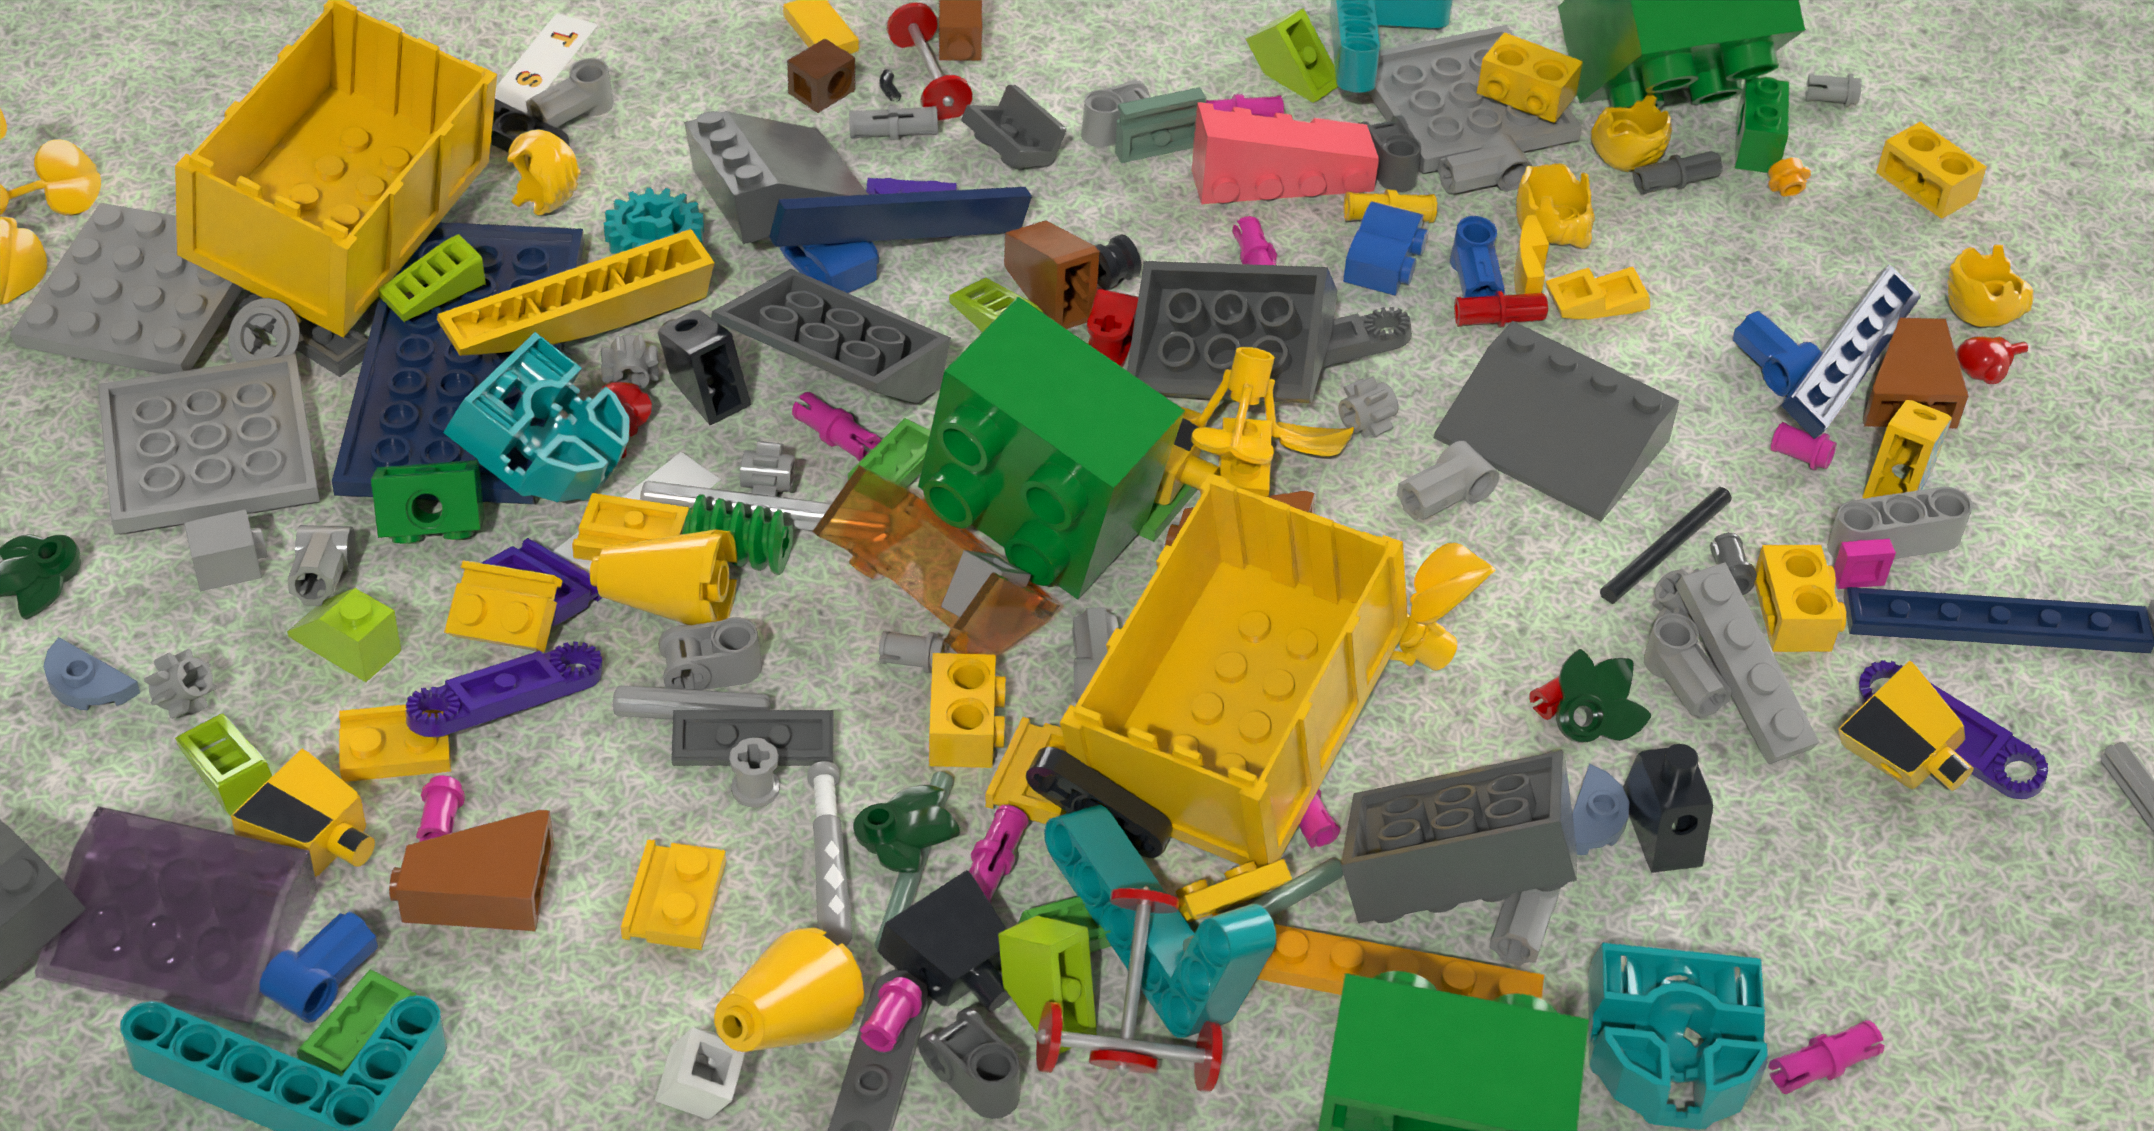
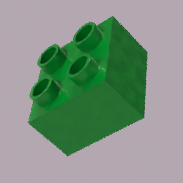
M1564 0L1558 6L1568 56L1583 61L1577 89L1578 102L1582 104L1610 99L1611 107L1630 108L1636 101H1642L1648 93L1653 94L1657 98L1655 106L1660 108L1665 104L1662 92L1688 87L1693 105L1717 103L1742 94L1741 80L1758 77L1776 70L1779 67L1776 51L1806 30L1799 0Z
M1018 296L944 370L918 488L923 490L925 500L931 510L945 523L961 529L972 525L1004 548L1009 563L1031 575L1029 582L1040 586H1047L1053 582L1078 600L1146 524L1185 410Z
M1389 971L1378 974L1373 978L1345 973L1317 1131H1577L1589 1019L1557 1013L1546 1001L1527 994H1506L1491 1001L1438 991L1425 978L1409 972Z

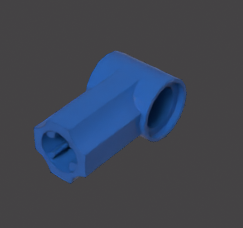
M1468 216L1460 220L1457 224L1451 249L1450 264L1458 272L1463 298L1495 296L1496 291H1503V294L1505 293L1495 249L1497 229L1490 220L1480 216Z
M1760 311L1747 315L1744 321L1735 328L1732 339L1762 367L1763 377L1767 386L1778 396H1785L1791 392L1821 351L1812 342L1805 341L1797 344Z
M348 911L346 914L339 913L297 953L292 950H285L276 955L262 973L259 990L264 996L302 1021L312 1023L332 1006L338 993V985L378 948L376 935L370 931L364 920L352 912Z

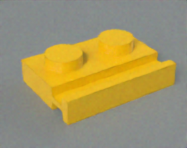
M592 493L578 527V537L572 543L573 558L592 561L594 556H600L605 546L682 535L689 507Z
M463 560L461 568L464 569L461 583L456 584L444 633L468 640L545 653L557 605L554 598L557 587H561L563 580L555 575Z
M406 704L339 711V771L344 782L451 772L450 734L440 737H425L411 731L406 724ZM427 710L422 712V715L425 712L428 713V717H431V713L435 714V718L438 717V713L440 712L443 715V712L439 710Z
M1022 717L985 793V807L993 809L995 805L1014 806L1027 815L1028 820L1046 824L1050 818L1066 814L1065 810L1035 792L1026 780V772L1038 750L1044 747H1054L1067 752L1061 727L1047 723L1043 727L1030 724V718Z
M647 839L622 920V939L630 940L631 937L645 938L648 943L702 950L726 865V851L671 843L670 847L656 846L655 840Z
M1284 859L1257 868L1255 861H1251L1224 872L1226 880L1208 886L1206 879L1176 890L1175 893L1179 899L1178 910L1186 922L1190 923L1267 894L1284 883L1291 881L1292 877Z

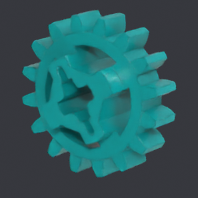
M651 187L646 188L645 194L641 195L631 191L628 192L629 201L616 199L614 200V210H606L605 212L606 222H603L605 242H609L611 254L621 253L692 229L701 244H703V213H699L697 202L687 203V194L685 193L672 197L670 189L665 188L661 194H654Z

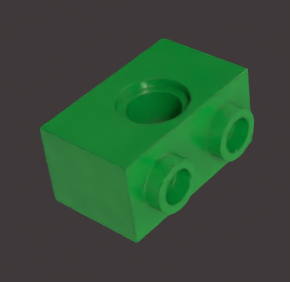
M1754 77L1745 79L1736 114L1734 169L1768 173L1771 166L1782 160L1789 136V81L1777 80L1772 77Z
M478 460L377 467L371 478L378 538L392 537L393 543L403 544L420 541L423 539V534L443 533L444 539L455 540L471 537L474 535L473 531L480 530L485 515ZM425 493L432 494L440 500L442 510L437 513H426L418 507L416 497Z

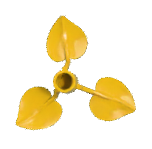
M0 108L1 140L6 135L7 123ZM58 139L44 143L39 147L34 157V167L41 180L9 191L0 184V215L5 212L10 199L43 188L46 201L54 212L71 216L87 211L95 202L101 188V177L99 172H97L96 165L79 147L69 141ZM0 216V305H3L33 289L41 282L47 270V257L40 239L34 232L26 228L17 229V222L14 218Z
M1238 347L1236 349L1232 369H1225L1221 384L1202 414L1181 407L1185 410L1183 417L1201 427L1195 429L1191 436V442L1196 447L1215 455L1233 456L1240 461L1252 464H1267L1271 462L1274 455L1273 446L1268 441L1242 435L1248 405L1259 404L1260 397H1264L1266 420L1272 421L1271 436L1279 438L1281 445L1292 450L1319 456H1335L1342 452L1351 439L1354 427L1339 429L1318 428L1276 422L1273 398L1275 380L1270 379L1275 357L1267 351L1252 347ZM1228 388L1231 390L1230 398L1239 402L1233 433L1206 427L1207 421Z
M1447 543L1432 552L1422 563L1414 578L1416 593L1410 597V603L1412 604L1411 616L1407 613L1408 625L1399 640V646L1402 651L1394 650L1389 660L1401 661L1409 667L1417 660L1434 671L1446 667L1456 653L1457 639L1436 621L1470 595L1496 571L1495 568L1462 544Z

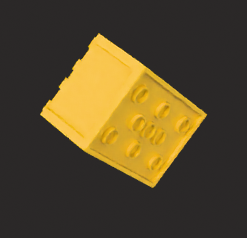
M328 0L324 4L323 13L292 46L287 44L277 55L276 64L240 102L235 100L225 111V119L191 155L186 153L175 165L177 256L262 298L281 301L290 306V309L295 314L344 338L379 296L378 289L394 278L489 163L497 74L465 59L461 61L439 50V46L420 37L416 39L402 32L403 29L383 19L379 21L360 12L356 6L346 0Z
M1209 472L1200 487L1201 496L1172 545H1165L1156 560V572L1122 629L1116 628L1106 644L1107 654L1075 706L1069 705L1060 720V726L1067 753L1163 813L1170 820L1173 827L1170 837L1239 865L1255 861L1257 868L1279 861L1408 625L1403 541L1383 535L1381 538L1364 531L1355 530L1317 514L1308 513L1291 507L1289 504L1238 488L1236 485L1230 484L1227 478Z

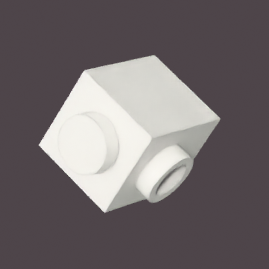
M692 1027L670 1047L655 1101L710 1120L732 1101L745 1052L735 1051L728 1047L717 1033Z

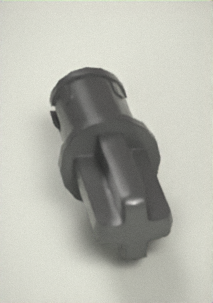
M1713 151L1683 158L1677 154L1669 157V160L1661 163L1635 167V172H1633L1634 185L1640 195L1674 186L1677 189L1685 188L1688 182L1719 175L1723 169L1719 153Z

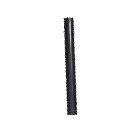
M1724 487L1716 488L1600 589L1601 597L1611 604L1616 603L1727 506L1732 500L1730 492Z

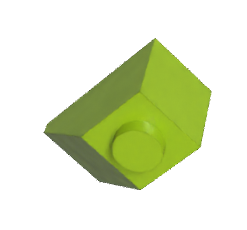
M1304 8L1270 22L1245 39L1264 75L1310 102L1318 101L1338 87L1335 65Z
M357 588L323 600L321 606H316L287 631L288 637L364 682L370 680L402 651L395 610Z
M1035 916L998 933L1003 988L1036 1033L1038 1032L1044 1005L1049 1001L1057 1002L1061 1005L1063 1032L1097 1035L1088 927ZM1060 1046L1059 1054L1073 1047Z

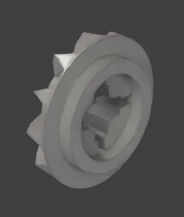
M263 298L248 303L235 315L230 325L228 344L232 357L239 363L296 354L295 351L298 343L304 340L299 328L301 320L290 309V306L275 299ZM257 327L261 330H272V336L276 338L278 344L276 346L267 344L262 346L263 340L254 329Z

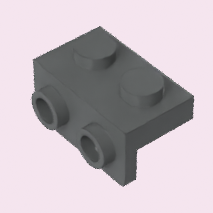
M1017 85L1006 86L998 106L967 105L961 121L975 132L974 136L978 141L996 150L1001 155L1003 163L1020 170L1025 167L1051 166L1067 131L1062 123Z

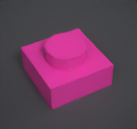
M1890 538L1842 542L1834 565L1837 589L1885 586L1896 554Z

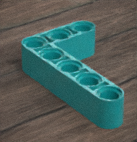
M1331 0L1330 24L1338 87L1356 93L1368 92L1375 88L1380 50L1377 25L1421 28L1446 27L1450 23L1452 0Z
M1096 805L1050 818L1045 826L1044 837L1051 858L1076 895L1080 896L1083 900L1085 908L1097 926L1100 924L1105 932L1111 931L1105 934L1106 939L1127 970H1129L1136 911L1121 908L1110 903L1111 891L1119 888L1143 889L1146 886L1152 891L1166 893L1106 807ZM1250 904L1204 919L1194 933L1179 910L1175 913L1166 914L1150 913L1140 989L1166 1028L1174 1036L1186 1038L1200 1032L1206 1021L1218 1022L1220 1025H1223L1234 1019L1274 950L1276 930L1270 914L1262 906ZM1194 935L1186 951L1184 952V940Z
M419 995L399 1000L389 1010L342 1077L156 1001L142 1002L131 1007L124 1014L120 1022V1031L130 1063L139 1074L273 1131H393L446 1052V1039L440 1009L436 1002L428 997ZM360 1122L356 1125L347 1126L351 1123Z

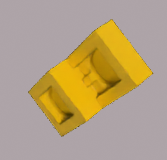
M1536 214L1527 215L1523 223L1514 267L1516 294L1542 293L1545 280L1544 267L1549 242Z
M1634 266L1597 278L1593 276L1590 268L1587 267L1546 281V288L1562 318L1595 319L1651 309L1650 296Z

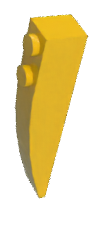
M692 229L439 313L437 321L460 356L515 351L534 332L550 344H557L627 326L706 298L715 262Z

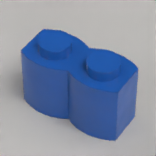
M1371 201L1349 248L1343 282L1396 296L1401 283L1409 285L1412 280L1416 266V258H1413L1414 254L1422 256L1428 238V230L1422 228L1424 215Z
M872 241L780 247L785 258L800 273L846 293H850L877 280L879 254Z

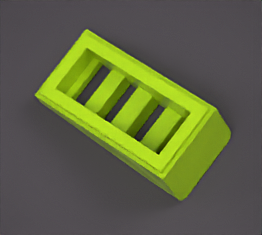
M457 234L435 247L378 289L379 297L405 322L486 284L483 260L480 254L461 235ZM411 292L414 297L409 300L404 294Z
M987 277L949 295V303L981 332L1018 296L1043 313L1031 301Z
M224 713L203 722L175 738L180 750L230 816L272 777L267 761ZM223 738H226V740L204 750L203 752L200 751V749L212 743H215Z

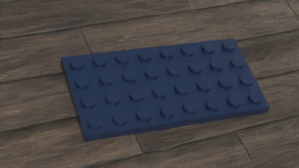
M438 223L394 277L447 239L459 234L480 254L483 260L486 284L405 322L379 297L332 478L334 496L373 497L371 478L377 467L478 460L443 432L463 400L514 351L460 356L438 323L437 315L579 267L584 248L583 229ZM411 292L404 294L409 300L414 297ZM565 342L552 344L563 353ZM514 387L503 403L514 410L523 392ZM533 417L530 426L543 427L545 420ZM516 446L506 455L511 460L508 467L513 471L518 467L527 471L532 464V461L525 458L517 450ZM479 463L483 502L534 504V495L521 496ZM427 493L416 497V499L439 500L436 496Z

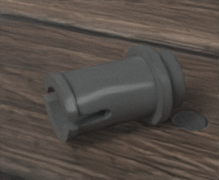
M1723 533L1714 538L1716 543L1711 542L1710 550L1715 558L1716 565L1726 562L1742 595L1752 590L1757 577L1754 566L1747 562L1742 539L1735 533Z

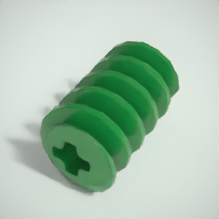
M704 494L697 496L693 506L687 513L682 535L715 529L730 531L734 537L737 550V563L732 562L733 565L742 567L750 561L751 567L754 570L762 571L769 563L772 573L776 575L783 573L792 549L793 526L784 525L782 510L777 509L770 522H765L763 506L758 505L751 518H745L743 502L738 501L730 515L726 514L724 498H718L712 511H710L706 507V496Z

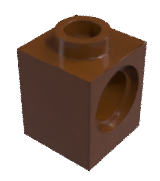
M826 38L787 60L788 94L817 113L823 111L855 91V57Z

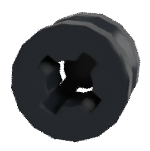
M1120 234L1111 238L1108 245L1104 246L1100 243L1095 245L1099 250L1097 284L1102 289L1106 290L1116 286L1121 278L1129 280L1139 276L1141 273L1140 255L1133 241L1128 236Z

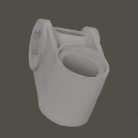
M1130 80L1121 85L1089 92L1085 96L1081 130L1083 141L1094 147L1114 145L1116 143L1117 120L1120 119L1118 104L1149 98L1147 87L1139 80Z
M731 617L722 621L697 625H678L663 632L659 638V651L666 658L667 664L663 675L666 688L705 690L743 685L752 682L761 673L762 662L758 631L756 626L748 619ZM681 640L685 642V651H680L679 642ZM685 669H689L690 678L688 680L684 677Z

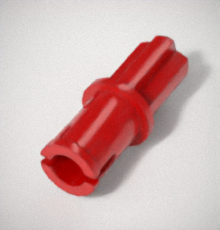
M1496 291L1495 296L1456 297L1454 301V316L1457 327L1497 323L1499 328H1503L1507 322L1544 320L1548 314V300L1543 293L1504 295L1503 291Z

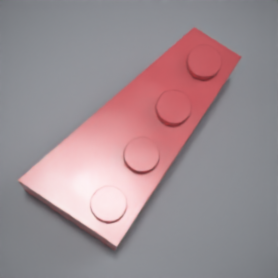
M1197 102L1191 171L1201 204L1345 194L1346 192H1374L1379 157L1367 125L1313 118L1311 122L1293 120L1291 114L1275 113L1274 117L1252 115L1250 109L1233 107L1231 112L1214 110L1213 104Z

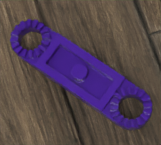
M573 641V646H570L567 642L563 643V647L558 645L555 647V650L542 653L537 651L445 680V685L440 687H431L430 690H427L426 687L421 688V693L416 690L412 692V696L407 698L406 724L411 731L418 735L440 737L591 688L600 681L602 676L601 653L599 650L596 651V647L593 645L588 648V644L584 642L582 646H578V642ZM571 664H582L585 665L586 668L582 666L581 671H578V667H575L574 671H571L572 667L568 666V668L566 669V666ZM427 710H439L443 712V715L440 712L438 713V717L435 718V714L431 713V717H428V713L425 712L422 715V712Z
M1881 660L1880 663L1874 662L1871 663V666H1867L1859 680V698L1862 704L1875 694V692L1872 693L1870 688L1874 681L1881 678L1890 679L1903 666L1901 664L1900 666L1897 665L1894 661H1891V663L1886 662V660ZM1931 683L1964 725L1965 740L1955 752L1974 768L1971 774L2013 799H2029L2039 794L2046 784L2048 775V763L2044 754L2042 755L2037 748L2034 749L2031 745L2014 737L2013 733ZM2023 761L2033 767L2036 775L2032 777V780H2027L2026 783L2024 781L2018 783L2017 780L2011 781L2012 778L2010 776L2007 777V773L2004 771L2005 767L2011 762Z

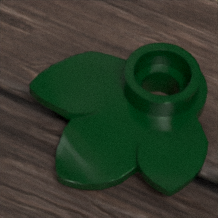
M26 534L9 540L0 547V556L3 560L0 562V596L17 595L18 610L23 619H29L37 615L60 596L63 583L73 578L78 572L81 565L78 545L72 538L66 535H53L43 539L34 534Z
M1582 649L1576 650L1567 658L1562 665L1559 675V684L1563 698L1556 711L1557 725L1566 738L1579 743L1591 742L1599 736L1622 741L1632 737L1646 726L1651 718V713L1642 705L1627 699L1633 678V660L1630 658H1612L1594 665L1591 658ZM1578 707H1581L1586 712L1587 719L1583 726H1579L1574 720V712Z
M932 785L913 786L901 790L887 803H878L863 809L856 816L853 823V830L858 843L869 852L877 854L882 866L891 871L902 873H917L921 866V849L959 836L960 828L954 817L947 810L940 807L945 798V791L940 787Z

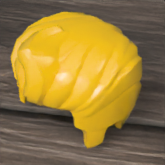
M1648 93L1642 101H1636L1630 108L1605 107L1591 129V143L1596 153L1614 169L1624 172L1635 171V167L1652 165L1658 162L1666 151L1672 134L1671 117L1668 110L1661 112L1655 106L1657 98L1653 94Z
M532 130L524 134L521 133L511 144L507 158L508 162H512L521 175V180L516 186L517 192L511 202L518 207L529 201L534 202L533 212L536 215H544L563 206V203H566L573 196V192L578 187L577 181L581 172L572 149L561 138L544 130Z
M1554 163L1550 165L1527 166L1518 186L1516 196L1517 221L1521 230L1527 215L1536 214L1549 243L1557 245L1571 244L1581 249L1589 247L1592 242V227L1595 221V214L1591 206V189L1588 174L1581 173V182H1579L1565 164Z
M1993 245V252L1990 255H1981L1974 247H1968L1956 256L1950 266L1947 282L1949 304L1955 314L1964 322L1979 327H1996L2008 324L2031 311L2034 300L2033 289L2025 280L2012 272L2010 260L2005 257L2003 245Z

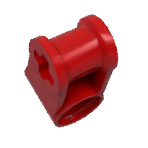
M1098 289L1092 311L1087 319V332L1091 336L1088 344L1123 368L1131 348L1138 296Z

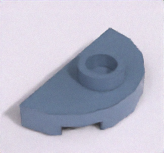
M60 637L57 638L46 653L43 668L50 691L64 705L79 710H89V705H103L114 701L115 705L119 706L140 694L138 682L135 679Z
M1590 763L1572 813L1577 855H1588L1589 849L1601 848L1607 844L1610 846L1616 844L1626 828L1629 816V800L1622 785L1608 772Z

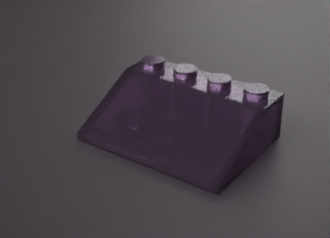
M98 806L73 849L63 880L86 910L42 947L35 975L41 979L146 1002L156 1001L174 1008L252 1025L266 997L259 990L262 973L276 955L282 951L289 950L318 892L310 852L299 848Z

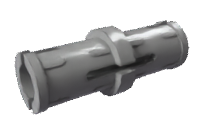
M896 104L888 105V109L849 110L850 138L890 136V140H899V135L938 134L937 106L897 109Z

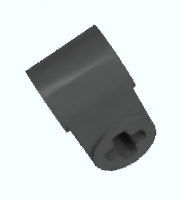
M1402 115L1393 116L1388 122L1372 125L1367 121L1358 122V124L1368 126L1378 154L1379 161L1376 175L1378 182L1383 188L1393 189L1397 192L1412 190L1416 186L1418 179L1421 144L1409 129L1405 118Z
M967 1007L957 1013L954 1023L936 1035L928 1033L918 1040L919 1051L927 1067L941 1081L946 1082L974 1112L985 1118L998 1119L1010 1115L1017 1108L1020 1100L1019 1057L1012 1048L1005 1044L988 1027L984 1019L976 1011Z

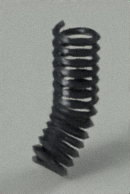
M885 69L879 79L880 88L890 101H894L891 97L895 96L894 98L898 102L901 99V93L892 83L894 73L889 69Z

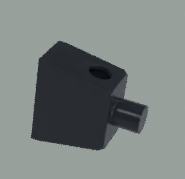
M693 310L677 319L669 320L659 328L657 334L672 382L709 425L715 424L751 405L733 336L729 330L719 323L712 321L711 317L701 310ZM712 377L714 379L712 385L707 383V378Z
M1674 744L1669 748L1644 750L1638 753L1623 785L1629 800V817L1651 873L1703 867L1713 813V799L1699 768L1698 754L1692 747L1686 744ZM1673 823H1674L1675 826H1676L1675 831L1672 830V825H1673Z
M968 870L885 922L877 949L878 953L897 970L907 971L925 983L928 989V996L940 1006H950L971 991L989 1012H992L1010 998L1003 988L1002 974L999 972L1002 968L998 933L1007 929Z

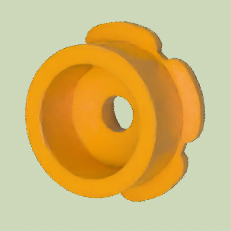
M1799 158L1783 159L1775 163L1768 170L1770 178L1768 186L1772 192L1780 191L1783 197L1797 195L1806 188V179L1811 177V171L1808 167L1803 166Z

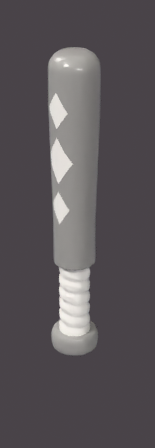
M821 761L811 765L807 771L808 783L814 788L816 819L813 821L817 924L818 929L827 932L823 935L836 945L843 943L847 946L852 940L851 911L841 820L837 817L835 786L840 780V772L834 763Z

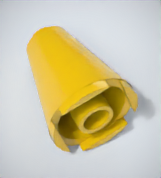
M715 529L605 546L600 556H594L592 559L590 582L592 586L597 587L598 593L602 598L686 625L722 621L730 617L736 594L737 579L729 578L728 562L737 563L735 540L730 531Z
M797 928L775 939L717 1004L714 1013V1024L721 1040L735 1051L749 1052L827 1041L847 1031L854 1023L852 1020L857 1008L862 1006L864 998L861 970L851 951L843 943L836 945L823 935L827 932L818 928Z

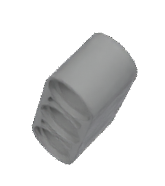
M1937 487L1852 500L1843 503L1839 507L1827 548L1831 556L1837 559L1842 542L1890 538L1896 552L1894 559L1955 549L1960 544L1973 504L1966 493L1952 487Z

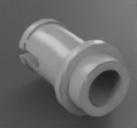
M1809 73L1806 87H1809L1806 90V101L1844 103V107L1849 108L1850 104L1859 103L1862 80L1861 78H1854V75L1848 73L1847 77L1823 76Z
M883 631L879 643L880 664L891 663L923 667L925 673H932L933 653H946V639L937 638L935 632H929L927 637Z

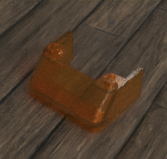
M861 465L857 467L812 531L818 537L836 544L853 556L849 563L856 570L871 579H874L877 573L891 579L946 624L950 630L944 641L958 654H991L998 657L1048 623L1060 607V604L1038 585L1028 581L1027 586L1024 587L992 572L959 619L957 615L942 608V602L964 550L990 553L1003 560L1005 559L967 528H956L941 520L931 510L925 497Z

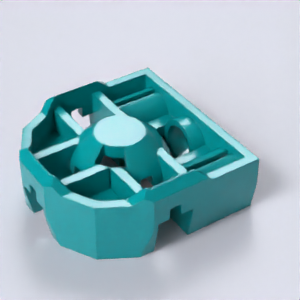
M534 332L463 400L443 433L477 458L482 466L521 496L534 495L557 503L575 499L585 501L608 480L618 465L629 441V416L616 394L606 386L594 399L588 396L584 401L577 396L581 390L573 385L582 368ZM517 387L523 392V395L515 409L512 410L503 401L512 389ZM561 410L569 414L567 419L559 414ZM533 417L544 419L543 427L530 426ZM515 446L525 458L532 461L527 471H524L521 467L513 471L508 467L511 460L506 455Z
M1602 943L1592 958L1588 972L1589 1065L1592 1072L1600 1077L1613 1099L1641 1114L1647 1123L1659 1126L1700 1130L1708 1128L1716 1121L1740 1113L1753 1092L1758 1088L1768 1062L1767 1043H1764L1765 1005L1761 958ZM1621 956H1626V965L1622 971ZM1735 967H1739L1740 977H1737L1735 981ZM1671 976L1688 977V979L1668 980L1666 978ZM1687 1027L1699 1034L1704 1040L1696 1048L1691 1041L1683 1037ZM1671 1082L1675 1084L1693 1082L1694 1107L1688 1106L1686 1112L1676 1111V1105L1667 1104Z

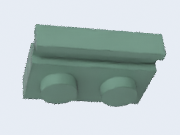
M1197 87L1118 104L1120 119L1117 120L1115 154L1119 161L1126 163L1193 148L1197 102L1206 103L1207 99L1201 88Z

